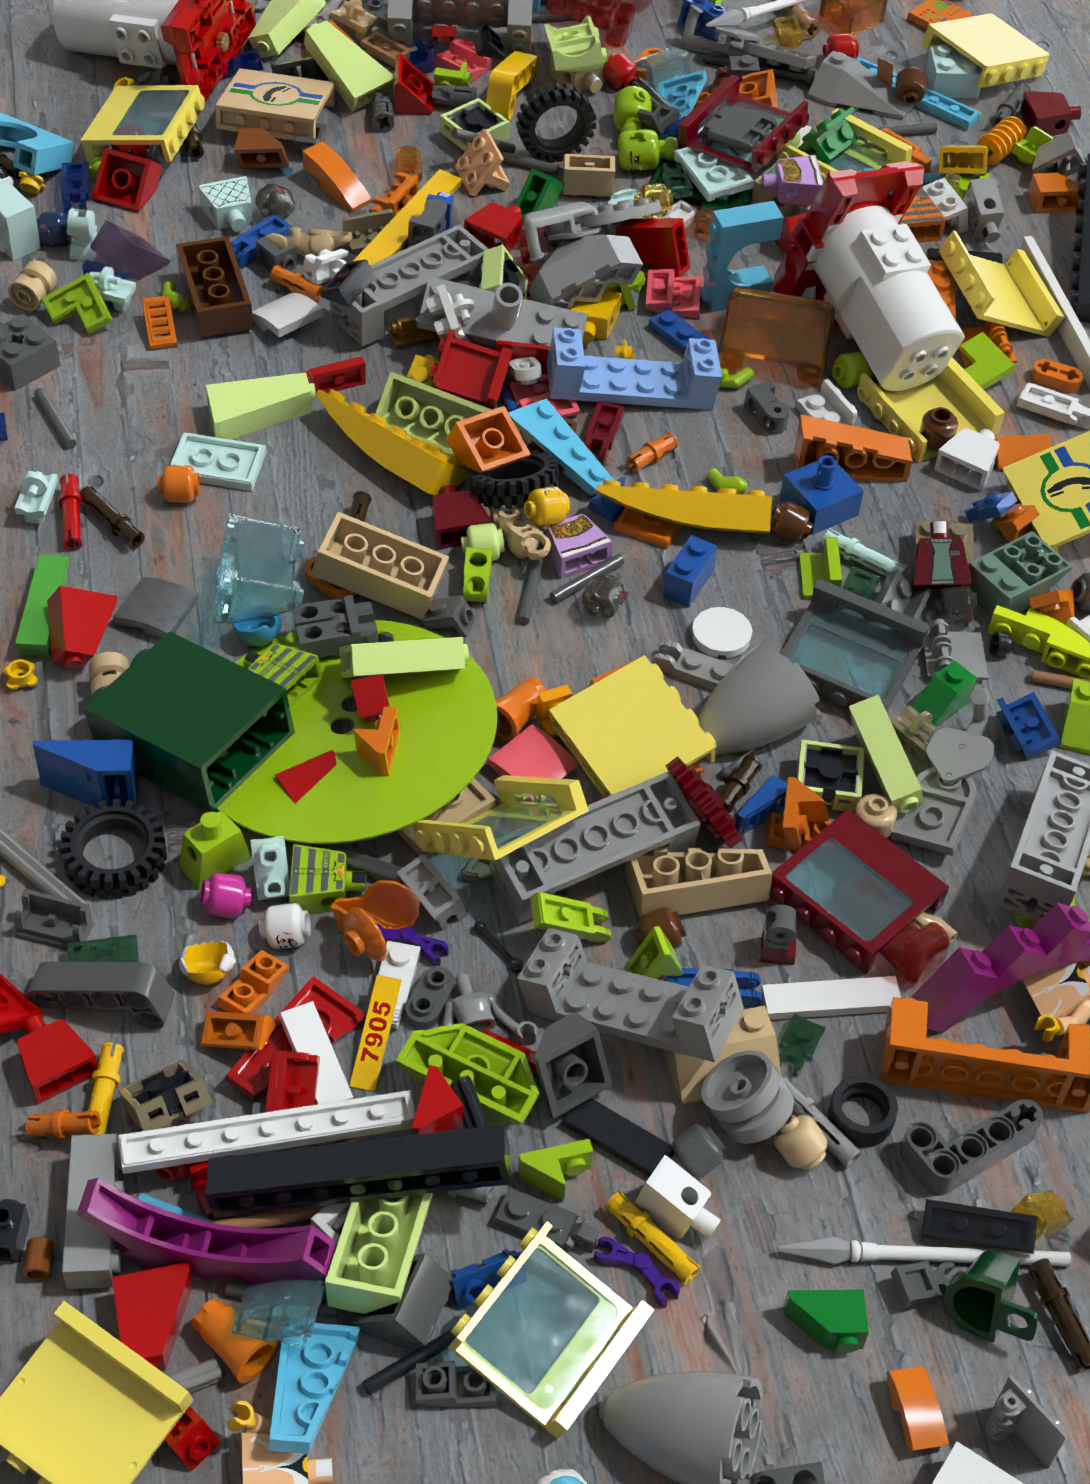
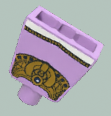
M816 155L779 159L776 162L775 173L762 174L761 178L762 189H776L779 202L785 204L811 206L823 184Z
M580 514L571 518L566 517L563 522L547 527L546 537L551 542L549 554L560 579L592 569L611 558V539L586 515Z

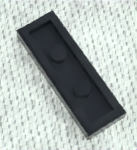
M592 1098L574 1107L564 1119L565 1127L586 1139H590L592 1143L649 1177L664 1155L671 1158L674 1154L672 1145Z
M926 1199L921 1236L1034 1255L1038 1216Z

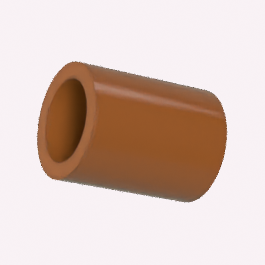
M36 1237L27 1241L23 1276L25 1278L42 1281L50 1277L54 1243L51 1240Z

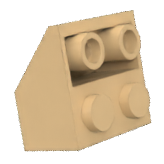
M564 154L563 194L611 197L613 195L615 156Z

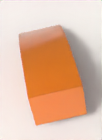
M323 141L303 150V168L319 179L321 190L350 212H354L372 203L370 195L354 172Z

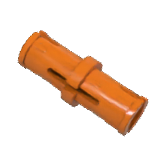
M275 265L270 273L271 281L289 288L291 293H300L315 302L321 299L320 293L324 287L311 283L305 279L303 274L299 272L295 274L280 265Z
M667 432L655 441L646 442L643 444V448L626 457L625 462L628 469H632V472L636 473L652 462L657 463L661 460L660 457L678 447V439L675 435L672 436V432Z
M64 1109L50 1114H30L27 1117L29 1121L25 1122L26 1133L31 1138L57 1136L58 1139H65L76 1134H97L99 1129L92 1127L101 1126L100 1115L96 1110L73 1113L69 1112L68 1109Z

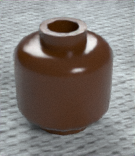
M906 67L898 72L896 76L895 95L906 104H914L921 101L926 95L927 76L918 67Z
M943 407L928 410L923 415L919 431L928 441L927 446L932 449H940L956 435L958 427L957 417L949 409Z
M785 501L782 505L777 504L771 513L770 526L772 535L791 544L798 542L801 537L806 539L813 526V523L809 521V510L790 501Z
M662 907L640 916L638 921L640 929L634 931L638 943L641 945L653 927H660L674 949L681 947L682 937L686 936L678 912H671L667 907Z

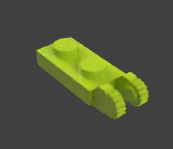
M537 892L530 897L534 928L546 931L548 928L577 934L579 938L595 943H603L611 939L610 929L594 925V923L600 924L608 920L607 910L591 906V903L543 892Z

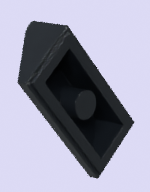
M484 25L474 36L476 54L482 57L504 60L506 54L503 39L489 26Z
M367 259L345 263L321 290L320 296L338 304L350 306L375 277Z

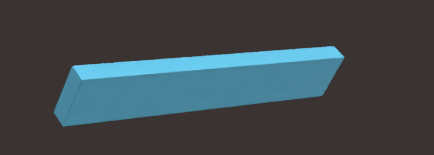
M861 57L857 59L859 63L877 76L876 64ZM894 72L892 85L893 89H895V82L897 74ZM929 88L926 89L925 97L921 101L914 103L915 107L967 131L980 120L981 112Z

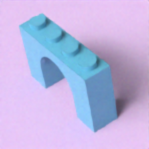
M0 112V146L15 148L13 167L33 175L71 167L74 149L73 141Z
M774 201L713 211L712 223L709 224L710 240L709 245L706 246L707 263L703 268L704 286L700 290L703 303L707 304L711 313L770 302L773 280L764 265L738 270L727 269L732 257L742 248L755 243L780 239L784 217Z

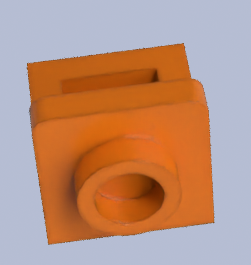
M1016 504L1010 507L1005 512L1006 514L995 522L1005 540L1009 543L1029 533L1032 530L1030 522L1040 514L1035 505Z

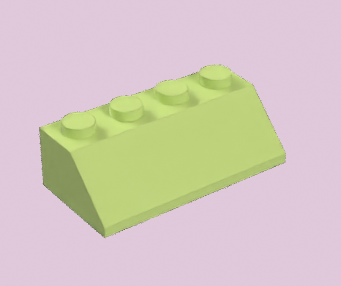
M390 371L375 414L386 419L387 425H395L407 431L409 437H416L426 443H432L443 449V453L455 456L446 439L457 421L490 411L491 409Z
M433 1193L351 1202L325 1280L328 1307L366 1314L401 1301Z

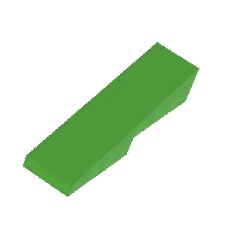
M39 554L15 642L19 656L50 658L51 643L47 600L60 585L66 586L70 563L69 556Z

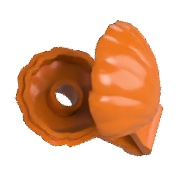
M380 880L370 885L361 897L336 899L331 904V909L339 931L345 932L343 933L344 941L354 955L360 956L364 954L373 960L385 961L386 953L388 952L386 941L375 923L381 925L383 929L413 927L415 920L419 916L418 909L420 903L408 887L401 885L397 881Z

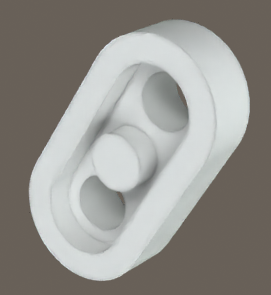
M534 357L518 358L511 360L509 363L510 374L515 380L521 381L522 385L534 384L538 382L537 378L542 376L541 364Z

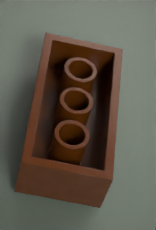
M225 236L176 244L178 270L187 299L189 300L199 337L253 329L252 304L229 237Z

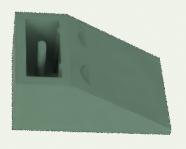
M1031 531L970 562L968 566L971 585L966 592L991 615H993L997 605L1021 614L1031 606L1029 597L1046 593L1069 573L1073 566Z

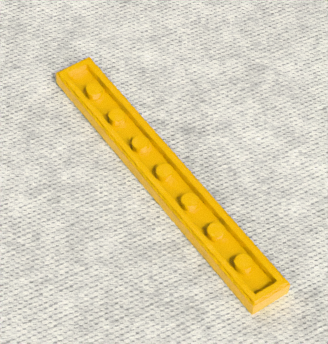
M439 169L353 261L367 259L369 265H372L400 252L409 242V220L412 215L416 217L421 216L427 196L429 194L437 196L439 192L453 195L461 186L462 178Z

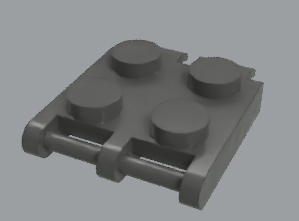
M735 105L732 107L723 106L714 115L715 117H712L703 126L705 129L703 133L708 135V139L716 143L751 153L755 148L754 145L758 141H762L766 137L765 133L769 129H774L777 126V122L771 117Z

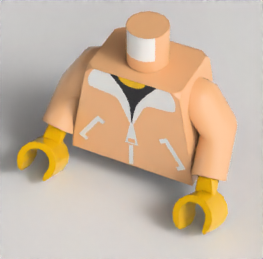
M1074 962L1056 966L1022 979L1041 1015L1034 1029H1045L1042 1035L1043 1041L1050 1042L1054 1036L1064 1035L1069 1024H1086L1089 1020L1090 966L1080 970L1077 963Z
M246 1401L236 1402L229 1407L230 1411L238 1413L240 1419L233 1417L228 1420V1429L231 1431H238L243 1427L246 1429V1433H242L243 1484L333 1483L332 1458L308 1460V1454L268 1451L272 1420L254 1413L253 1407Z

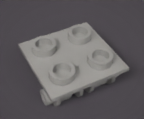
M943 619L934 620L923 646L927 678H933L936 673L955 660L978 677V679L988 680L981 632L949 631V626Z
M1010 1375L993 1407L990 1419L986 1423V1433L991 1439L1001 1441L1015 1432L1049 1469L1067 1440L1068 1435L1065 1433L1061 1422L1054 1415L1047 1413L1036 1402L1032 1391L1025 1384L1019 1383Z

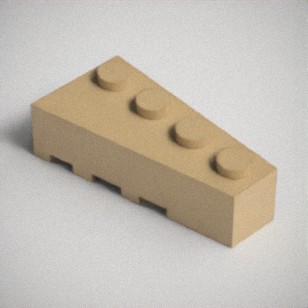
M659 847L654 849V852H647L625 862L624 871L639 917L662 907L669 908L671 912L677 911L678 915L768 901L770 897L772 871L763 849L719 848L718 853H707L702 851L701 848H688V852H668V847Z

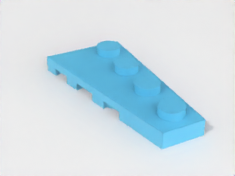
M705 69L659 82L658 93L667 101L669 106L678 108L681 117L663 135H658V140H665L667 137L678 139V124L693 110L708 78Z
M547 398L508 412L515 426L523 432L521 437L529 444L535 442L549 456L553 455L557 459V463L565 468L563 473L590 496L596 495L597 485H603V480L615 481Z
M284 1320L268 1451L310 1453L358 1343L361 1327Z

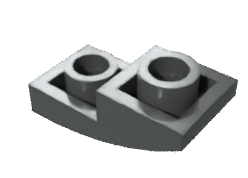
M454 1360L416 1363L417 1404L450 1408L498 1407V1389L471 1366L457 1367Z

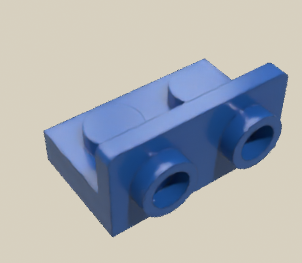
M683 0L677 25L683 29L685 28L686 19L691 9L690 5L693 4L703 11L698 16L694 35L718 41L720 33L714 31L715 27H706V24L726 13L725 8L708 0Z

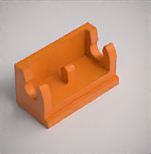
M397 172L394 178L402 180L403 183H393L391 189L383 198L374 197L371 202L376 205L369 209V213L392 209L395 217L418 192V176Z

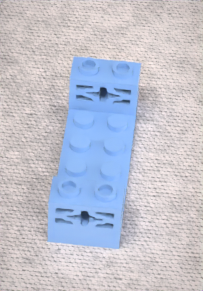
M553 327L546 361L550 398L713 410L722 379L716 340L704 338H689L682 363L644 359L584 356L581 330Z

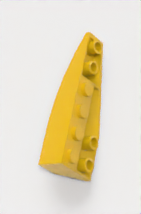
M318 389L316 395L323 406L355 444L384 468L426 493L435 496L439 495L438 492L441 487L452 485L456 488L469 478V471L462 467L463 465L458 462L457 458L450 454L446 455L440 447L429 442L426 443L416 437H409L407 431L395 425H387V420L374 413H371V415L367 414L364 406L354 401H351L350 404L344 401L346 396L333 389L329 393Z
M603 480V485H597L596 494L649 517L670 523L714 531L768 534L770 532L772 497L765 496V491L748 490V493L742 495L736 494V489L719 488V491L713 493L707 492V487L690 486V491L678 490V485L661 484V489L649 488V483L632 482V487L620 486V481Z

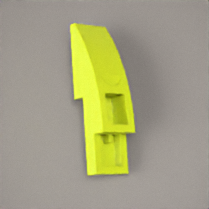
M999 605L996 606L987 633L993 634L996 631L1008 633L1013 637L1016 644L1042 653L1041 663L1090 680V643L1085 638L1061 622L1031 608L1028 609L1025 616Z

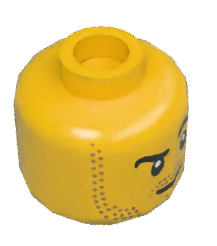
M558 487L539 488L530 492L524 504V511L527 518L531 519L536 526L545 527L561 523L565 520L570 511V501L567 494Z

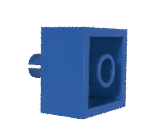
M824 455L816 462L784 474L779 499L782 503L790 501L809 510V521L813 523L810 533L813 535L858 516L864 491L837 463V460H834V457Z

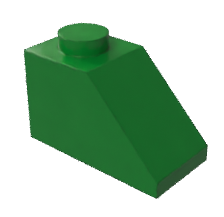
M532 168L515 203L522 211V221L524 222L525 216L530 212L553 208L564 184Z
M954 660L933 676L912 707L919 713L924 711L933 715L931 723L938 727L971 702L970 694L975 689L978 677Z
M788 1290L783 1306L784 1314L823 1348L837 1349V1351L842 1353H851L858 1349H863L869 1334L864 1290Z

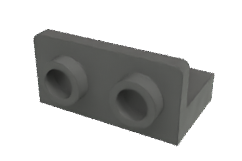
M897 569L888 573L875 602L918 620L927 605L926 602L931 594V590L928 586L917 590L912 589L910 582Z

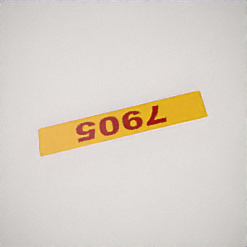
M382 975L376 976L350 1087L370 1091L376 1090L400 991L401 979Z

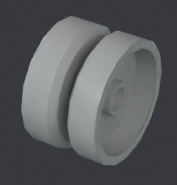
M747 1050L723 1059L709 1072L701 1090L703 1102L710 1113L717 1118L718 1124L726 1136L737 1143L749 1144L760 1142L774 1135L785 1125L793 1111L794 1098L791 1090L784 1079L779 1076L770 1058L759 1051Z

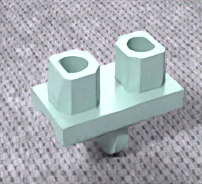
M105 266L101 273L91 271L89 274L92 276L104 302L106 300L111 301L115 310L126 311L130 305L131 296L136 290V282L114 276L113 268Z
M29 471L23 477L22 490L15 505V513L24 515L27 523L43 524L58 483V475H43L39 471Z
M284 835L250 840L258 900L289 896L290 879Z

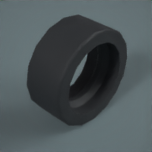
M863 1075L852 1076L839 1083L833 1091L827 1114L829 1121L855 1146L871 1147L884 1142L891 1134L899 1108L896 1096L889 1086L879 1079ZM851 1097L870 1099L878 1104L883 1111V1120L876 1125L870 1126L854 1123L842 1111L843 1102Z

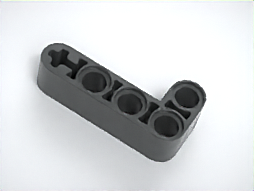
M42 962L38 966L27 997L33 1004L43 1008L128 1009L138 1024L146 1028L160 1029L165 1024L175 994L159 969L144 962Z
M1018 1100L948 1143L930 1124L914 1122L907 1127L900 1147V1156L930 1193L944 1195L1031 1143L1042 1122L1043 1111L1032 1100ZM991 1136L998 1137V1138L1001 1139L1002 1141H998V1140L994 1139V1138L991 1137ZM913 1142H918L924 1147L916 1146ZM964 1153H969L975 1158L968 1157ZM935 1169L942 1170L947 1175L940 1174Z

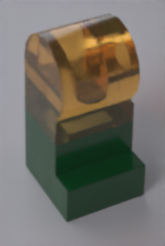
M729 194L715 197V200L709 202L705 199L704 195V201L695 225V233L709 235V224L712 223L713 211L727 209Z

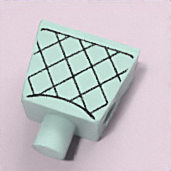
M246 176L198 185L200 207L216 228L224 229L231 227L234 231L239 232L245 229L246 224L253 221L251 197Z

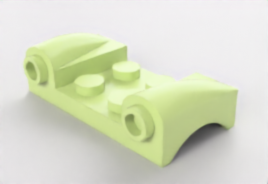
M586 16L579 25L559 29L552 27L550 24H544L548 49L552 53L555 71L588 72L602 68L604 63L608 62L606 48H601L598 28L594 27L590 16Z

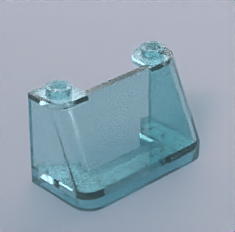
M229 514L217 568L214 623L228 625L292 612L295 606H301L304 588H299V581L294 580L296 557L302 558L305 543L304 540H300V528Z

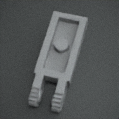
M668 640L661 642L659 645L660 653L655 654L652 659V664L656 663L662 671L672 674L673 677L710 690H714L717 684L734 666L687 648L683 649L679 643Z

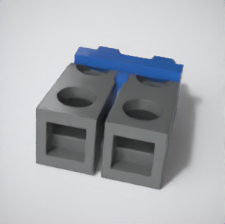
M439 192L437 196L432 194L427 196L421 216L416 217L412 215L409 220L408 248L452 228L454 201L452 194Z

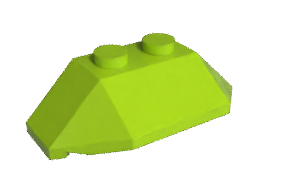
M464 1023L436 1027L423 1031V1029L413 1031L395 1060L396 1064L422 1087L424 1086L429 1065L437 1066L449 1085L456 1078L468 1075L472 1080L486 1119L491 1124L522 1126L539 1096V1091L525 1053Z

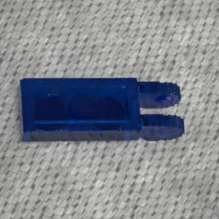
M88 162L62 163V200L64 202V212L67 214L70 208H72L71 202L79 203V209L88 210Z

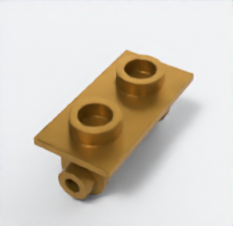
M415 316L397 318L394 322L390 323V328H388V332L396 347L439 338L437 332L417 328L418 321L416 322Z

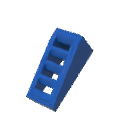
M774 775L770 776L737 813L736 824L734 825L740 835L766 821L771 812L777 814L785 808L787 783Z

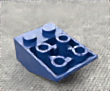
M82 739L33 741V749L42 786L87 805L92 804L97 809H100L98 801L106 800L107 807H113V799H120L121 807H125L127 800L134 801L135 809H137L139 777L133 740Z

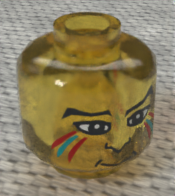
M662 183L642 185L638 194L634 195V200L649 198V202L660 201L661 212L642 216L644 218L664 217L668 214L669 210H672V192Z

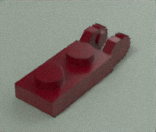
M598 401L584 437V444L590 451L592 447L601 448L597 460L604 466L609 450L611 451L621 425L625 407Z

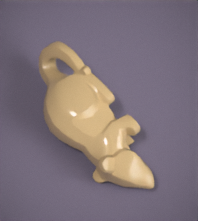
M289 227V231L292 234L288 236L275 233L265 236L267 240L277 245L280 250L291 244L296 247V254H300L303 257L309 254L318 256L321 250L324 249L333 252L336 247L352 240V232L308 228V233H301V228Z
M493 505L489 507L491 523L495 524L497 529H502L503 538L514 556L521 559L529 557L532 560H539L548 555L551 548L549 538L543 534V531L538 530L536 524L531 519H526L525 522L521 520L520 508L513 507L512 514L510 515L503 507L500 509L493 508ZM541 541L544 545V548L538 550L539 543Z

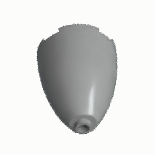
M765 639L745 654L727 672L707 699L698 721L704 733L709 732L713 736L717 746L715 748V755L738 753L765 746L799 730L821 714L815 706L820 699L811 681L797 662L792 663L786 656H782L779 653L782 651V648L776 642Z
M688 1371L659 1374L635 1380L613 1389L609 1396L605 1395L600 1404L599 1417L604 1420V1426L610 1434L637 1459L680 1484H740L744 1478H750L758 1452L762 1420H759L756 1399L761 1400L763 1390L759 1379L730 1373Z

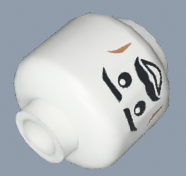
M296 903L270 906L265 912L264 919L259 920L260 936L262 939H267L273 949L302 946L306 937L311 935L309 913L307 910H302L300 905Z

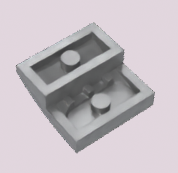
M142 577L115 613L113 619L117 626L140 627L147 637L163 638L169 631L172 633L176 632L200 596L198 592L170 581Z

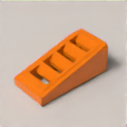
M169 297L144 298L142 300L143 315L150 350L178 347ZM170 334V335H168V336L154 337V336H157V335Z

